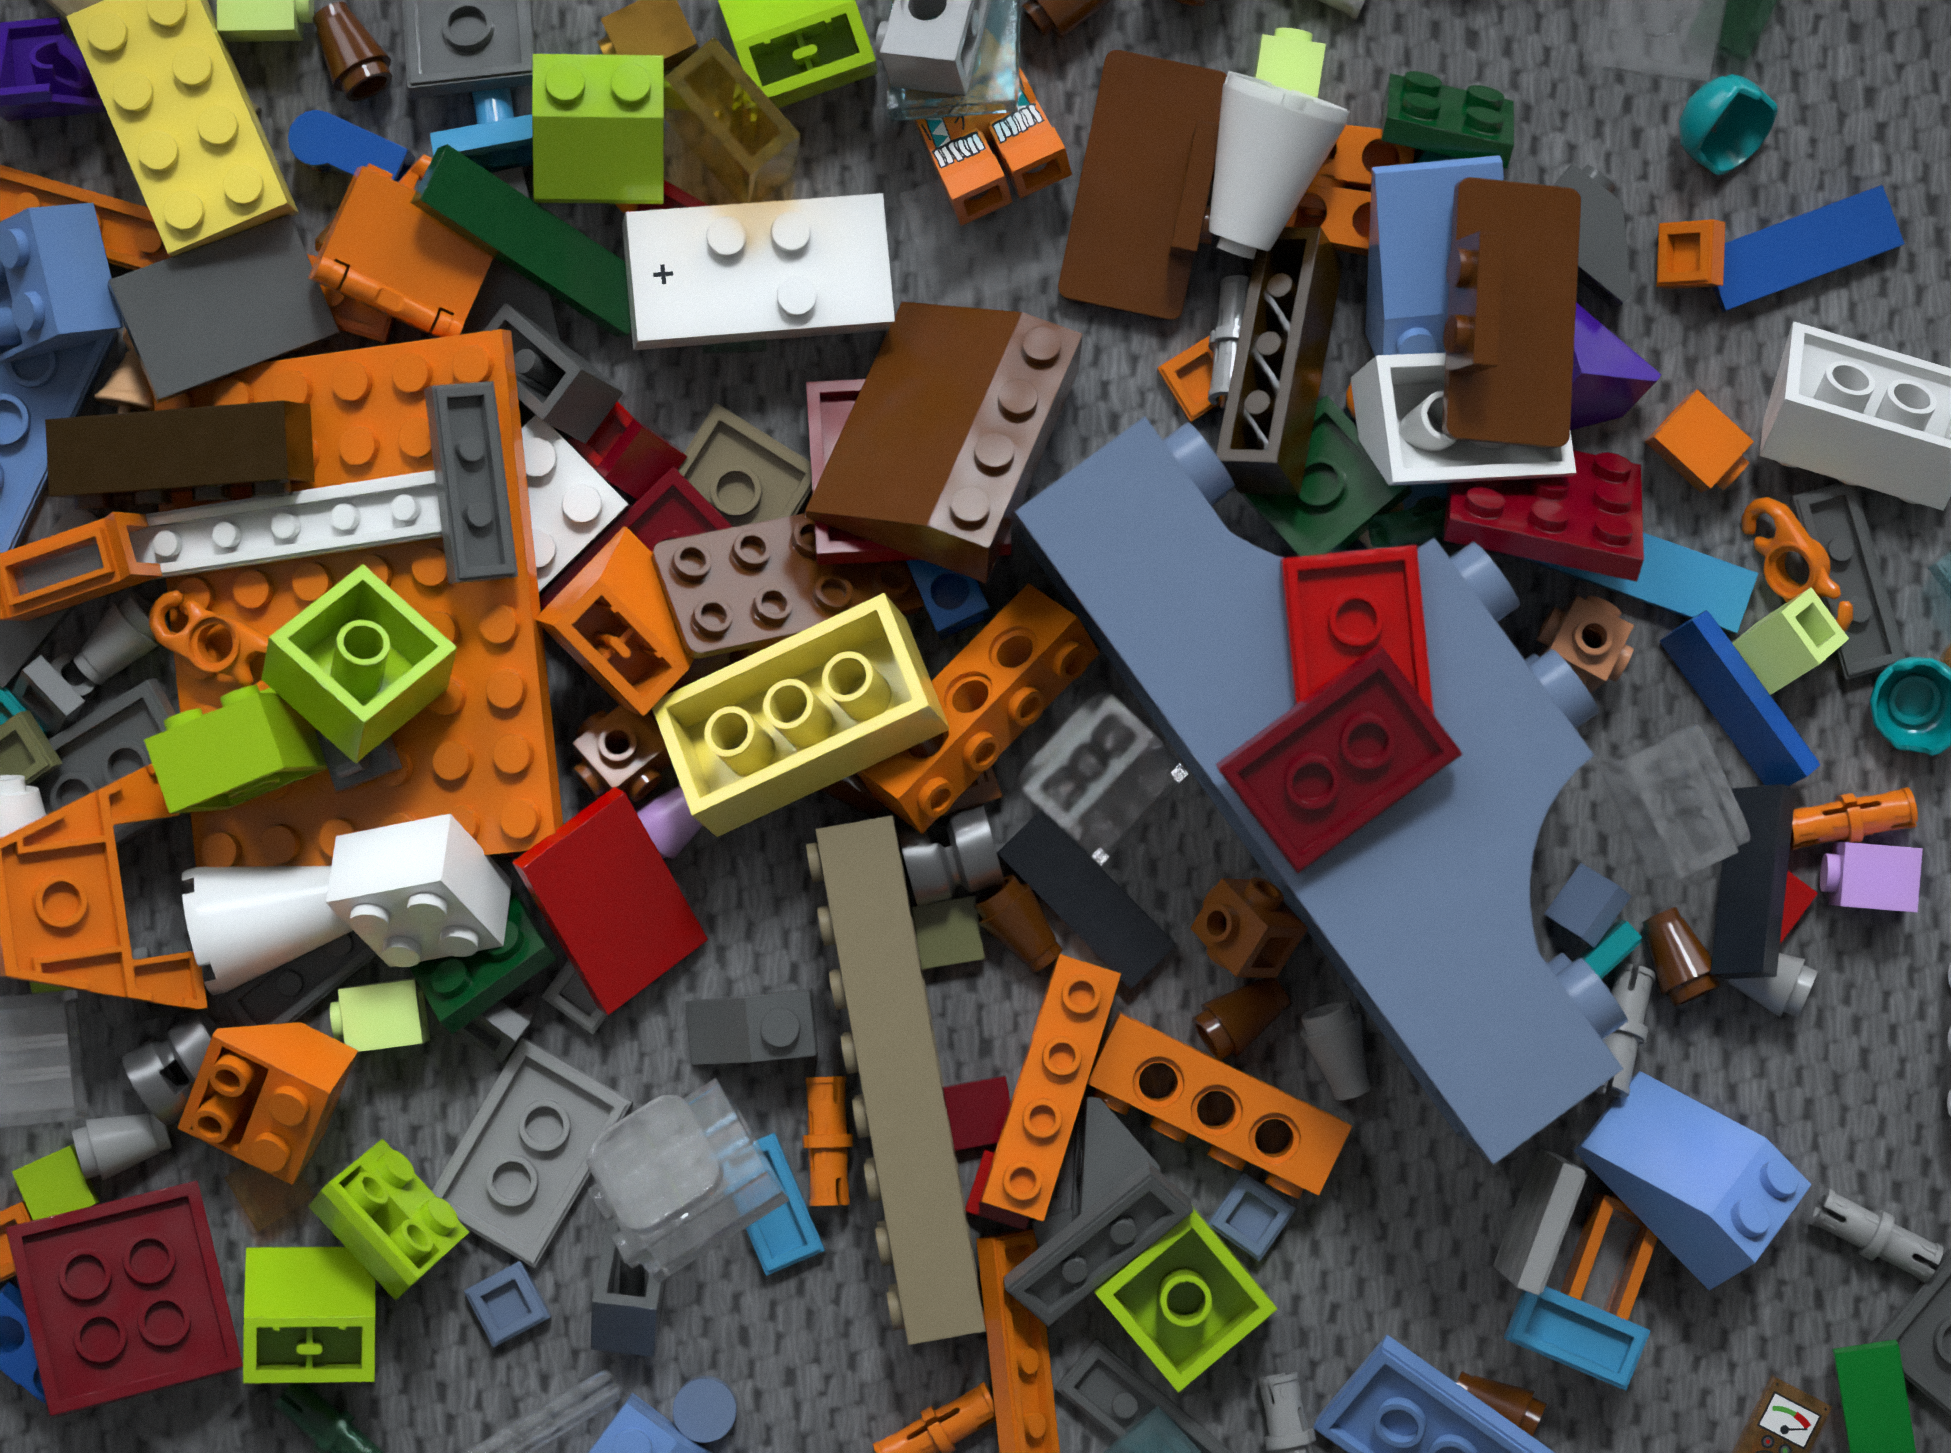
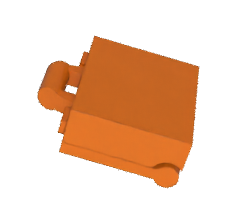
M423 154L398 182L391 179L392 173L370 163L366 167H357L307 279L435 338L460 335L494 257L410 203L416 192L414 187L417 180H422L432 157Z

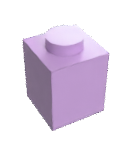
M1834 841L1833 853H1825L1823 855L1820 868V888L1822 892H1829L1828 905L1918 913L1923 848Z

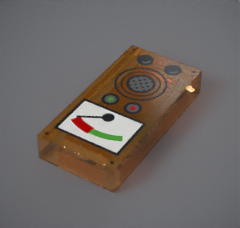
M1771 1374L1732 1453H1809L1832 1406Z

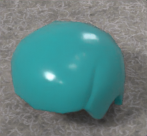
M1731 74L1725 77H1717L1702 85L1688 99L1678 121L1680 144L1694 161L1707 168L1713 174L1723 175L1742 165L1760 148L1773 128L1778 112L1777 104L1759 86L1743 76ZM1715 124H1716V133H1717V134H1715L1714 132L1711 131V129L1713 128V126H1714Z
M1924 657L1898 659L1894 664H1890L1878 675L1869 698L1873 725L1897 750L1926 753L1929 756L1943 753L1951 747V667L1933 658Z

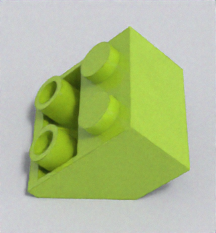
M718 0L758 115L878 74L876 58L855 0Z
M383 1138L322 1188L308 1206L395 1301L469 1233L458 1220L453 1207L442 1198L437 1197L415 1174L410 1161L402 1153L393 1150Z
M345 1246L246 1247L243 1383L375 1382V1278Z

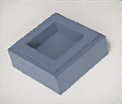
M1580 863L1544 915L1561 928L1595 948L1632 896L1616 883Z
M1242 1171L1207 1223L1215 1231L1260 1261L1296 1208Z
M522 1260L464 1290L493 1347L552 1316Z

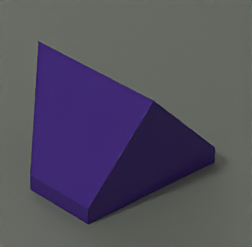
M60 17L0 22V117L6 121L107 112L81 51L62 31Z
M1577 302L1570 430L1623 417L1661 376L1656 369Z

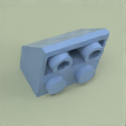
M94 203L27 208L0 222V364L87 344L123 328L122 318L108 287V281L112 277Z

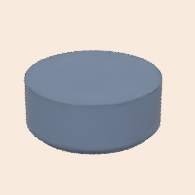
M712 1376L693 1378L680 1388L673 1403L674 1422L679 1431L693 1441L700 1443L716 1441L725 1436L735 1422L738 1409L736 1396L730 1386L719 1378Z

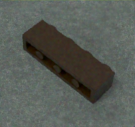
M1284 227L1270 251L1257 249L1216 452L1217 457L1232 478L1238 493L1300 495L1343 268L1341 258L1321 227Z
M282 400L45 419L49 497L74 499V510L114 508L113 497L133 495L134 506L173 504L172 492L192 491L193 501H224L232 499L231 488L252 487V497L292 495L291 484L314 482L310 404Z

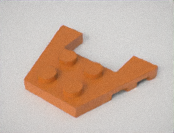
M152 763L0 837V977L190 1010L208 1008L202 966L198 967L193 951L136 960L132 958L113 826L180 815L179 813H169Z

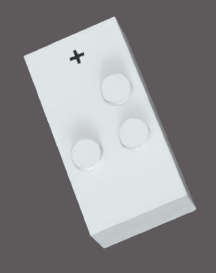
M883 193L625 213L622 221L633 350L887 330L895 322Z

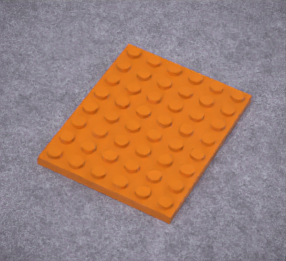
M497 329L263 362L246 371L158 404L149 385L152 393V402L155 407L154 411L282 400L310 404L314 482L291 484V490L294 492L434 470L424 389L434 385L494 381L518 576L511 579L449 584L443 537L166 578L167 592L177 590L184 595V602L169 609L172 632L179 633L186 627L188 614L184 606L188 601L196 600L205 610L236 616L245 624L270 637L364 564L457 647L448 689L391 735L402 769L346 791L335 790L329 770L326 769L227 810L190 812L196 867L331 866L336 836L451 814L483 848L484 855L528 851L547 836L555 834L556 830L563 825L543 627L536 621L537 616L541 613L511 331ZM252 487L231 488L232 499L224 501L198 502L193 501L192 491L172 492L173 504L158 505L159 512L255 497H252ZM220 624L208 632L205 641L206 650L213 660L217 662L223 661L229 656L233 647L230 632ZM174 653L180 713L201 708L202 713L206 714L223 707L220 697L229 692L244 688L233 677L219 672L203 671L189 660ZM265 654L256 655L250 663V672L254 679L250 686L262 680Z

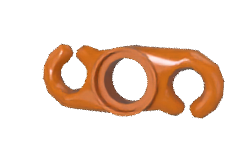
M1770 497L1758 498L1748 504L1741 517L1742 531L1746 535H1753L1755 533L1757 519L1761 514L1766 513L1770 515L1776 526L1775 537L1768 539L1758 536L1753 541L1755 550L1765 558L1764 575L1770 588L1776 594L1783 597L1786 603L1810 587L1813 588L1819 598H1839L1841 595L1840 587L1829 577L1831 566L1826 550L1818 541L1811 538L1787 504ZM1789 551L1799 553L1804 557L1809 566V578L1805 584L1795 582L1786 571L1785 558ZM1841 601L1839 603L1838 616L1835 619L1844 632L1848 630L1853 620V605L1849 601Z
M175 590L164 593L154 602L149 613V627L159 644L189 660L203 671L219 672L231 676L243 687L250 686L253 683L254 679L250 672V663L256 655H266L269 638L267 635L245 624L236 616L205 610L196 600L188 601L184 606L188 614L186 627L179 633L171 632L166 625L165 615L170 608L184 602V595ZM219 624L228 629L233 640L231 653L221 662L213 660L205 646L208 632ZM263 680L255 684L258 685L259 691L271 688Z

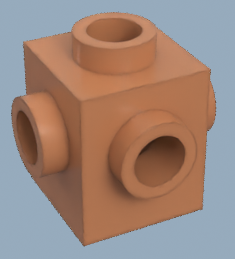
M1577 595L1561 610L1553 606L1536 637V641L1543 644L1538 656L1541 657L1550 649L1555 650L1573 669L1591 694L1604 684L1607 679L1616 682L1622 675L1634 651V648L1625 644L1634 625L1621 619L1622 612L1612 603L1595 596H1587L1586 599H1583ZM1582 635L1599 643V648L1593 649L1588 647L1583 642Z

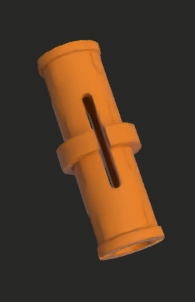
M1909 787L1857 798L1853 793L1837 795L1835 802L1794 809L1790 850L1840 840L1860 843L1866 835L1890 830L1915 828L1917 826L1916 822H1918V811L1914 795Z
M846 1076L805 1078L808 1102V1135H802L803 1148H808L809 1206L850 1205L847 1147H853V1134H847L845 1106Z
M983 1381L976 1388L936 1410L932 1405L920 1412L922 1418L883 1440L874 1442L873 1448L876 1453H952L956 1451L955 1443L996 1421L993 1394Z

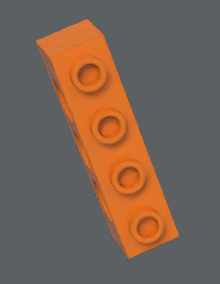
M1028 583L931 681L950 730L857 772V774L875 799L923 834L939 816L950 809L954 801L985 770L996 762L999 755L1030 724L1034 723L1041 716L1045 708L1074 679L1078 678L1085 671L1087 666L1100 654L1076 615Z
M1059 954L1056 958L979 1202L1038 1221H1044L1121 973Z
M1119 1011L1093 1062L1087 1084L1097 1088L1093 1098H1100L1108 1108L1123 1115H1127L1131 1105L1154 1116L1149 1126L1152 1129L1181 1143L1185 1142L1189 1133L1212 1144L1207 1153L1210 1157L1239 1171H1242L1246 1161L1269 1172L1265 1180L1266 1184L1297 1199H1300L1304 1189L1318 1196L1320 1195L1352 1128V1125L1347 1121ZM1153 1063L1166 1064L1173 1069L1175 1074L1173 1089L1167 1095L1160 1098H1152L1145 1095L1139 1086V1078L1142 1071ZM1212 1091H1221L1230 1096L1232 1113L1220 1125H1207L1200 1121L1198 1117V1103L1205 1094ZM1270 1119H1279L1286 1122L1290 1131L1287 1145L1276 1153L1262 1152L1257 1148L1255 1142V1134L1258 1127Z

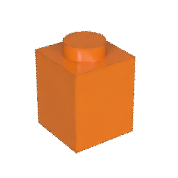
M1698 389L1688 394L1645 440L1646 444L1700 493L1711 489L1715 484L1722 490H1725L1750 463L1742 454L1754 442Z

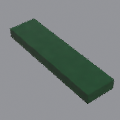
M448 144L437 148L410 203L619 338L629 334L631 319L625 261Z

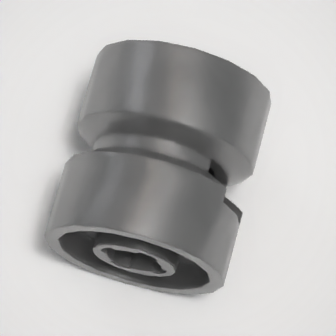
M983 803L949 812L944 824L939 825L934 822L923 834L908 823L896 826L918 907L952 898L956 886L962 885L971 893L1004 884Z
M195 1009L169 1026L167 1040L163 1041L153 1037L122 1057L126 1074L138 1095L154 1116L166 1126L182 1117L212 1035L217 1028H220L204 1009ZM175 1059L187 1075L182 1079L171 1064Z

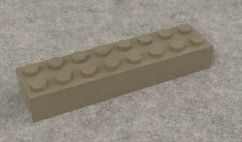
M895 815L815 829L818 842L806 844L812 881L819 882L825 880L829 905L818 908V917L824 946L836 944L840 968L831 969V972H829L835 1009L848 1008L852 1031L843 1032L841 1044L847 1074L859 1072L863 1094L854 1095V1100H852L857 1133L859 1138L871 1136L874 1157L865 1158L866 1164H864L870 1202L882 1200L886 1220L877 1221V1228H875L882 1267L894 1265L897 1283L889 1284V1292H887L893 1331L906 1330L908 1345L984 1332L986 1331V1324L956 1150L954 1149L945 1102L943 1078L925 978L921 966L901 845L896 827L897 823Z

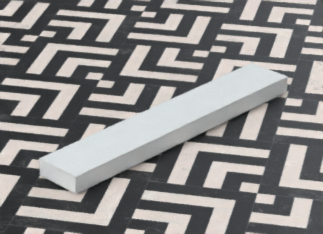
M434 470L294 491L292 495L255 497L146 514L149 527L129 533L136 562L160 564L163 576L152 580L443 537Z

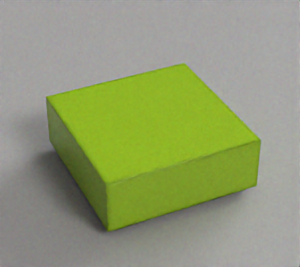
M75 1144L12 1171L33 1220L90 1207L100 1202L91 1180L85 1179Z

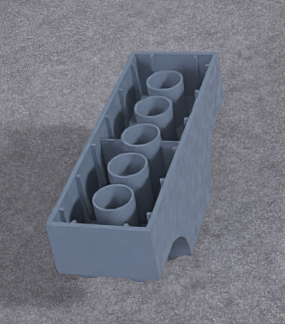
M1144 416L1014 512L1012 529L1272 884L1281 890L1286 903L1294 914L1308 927V933L1462 1143L1494 1165L1624 1069L1603 1041L1628 1022L1624 1011L1606 985L1581 957L1572 963L1561 952L1548 963L1544 961L1538 951L1530 907V874L1533 853L1540 828L1561 788L1582 765L1594 756L1576 729L1598 714L1599 709L1585 685L1555 650L1550 649L1541 657L1533 653L1524 660L1497 622L1520 606L1519 599L1505 576L1478 544L1472 542L1461 551L1456 550L1448 556L1435 538L1417 548L1433 710L1434 715L1463 755L1297 874L1216 766V763L1295 706L1280 562L1283 557L1260 549L1230 532L1211 507L1227 495L1226 492L1235 485L1222 462L1195 427L1187 422L1162 440Z

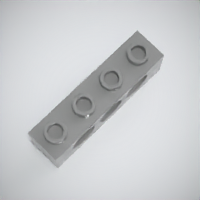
M891 0L893 7L889 21H882L880 23L875 42L876 57L878 60L883 61L891 86L966 96L992 0ZM938 16V17L935 18V19L925 21L926 19H928V18H930V17Z

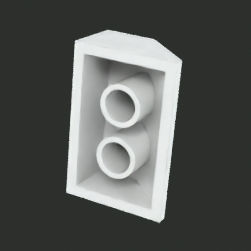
M1793 321L1763 419L1759 456L1775 460L1787 467H1799L1836 478L1847 485L1866 487L1896 496L1911 504H1922L1944 511L1951 497V368Z
M1446 353L1378 355L1350 378L1359 441L1389 486L1571 477L1576 474L1571 432L1568 442L1558 448L1448 438L1442 429Z

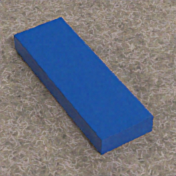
M1883 185L1726 242L1724 249L1723 286H1712L1722 313L1903 246L1905 243Z
M1707 610L1678 626L1659 640L1764 785L1784 784L1790 786L1806 778L1820 766L1815 755Z

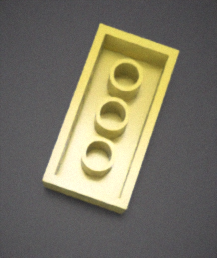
M103 0L66 16L167 253L170 256L182 254L289 214L291 217L299 214L227 44L217 31V21L208 0Z
M885 593L663 696L652 707L691 815L716 837L950 730L907 619Z

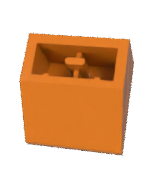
M623 526L537 616L536 621L623 709L645 716L687 672L694 658L686 653L651 561L652 552L627 527Z
M301 1022L217 1028L208 1045L177 1129L293 1185L325 1135L358 1050Z

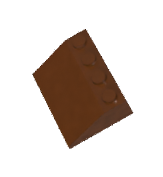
M902 301L895 315V322L890 326L807 505L805 517L986 583L1013 523L1014 512L1021 505L1079 372L1083 334L1024 312Z

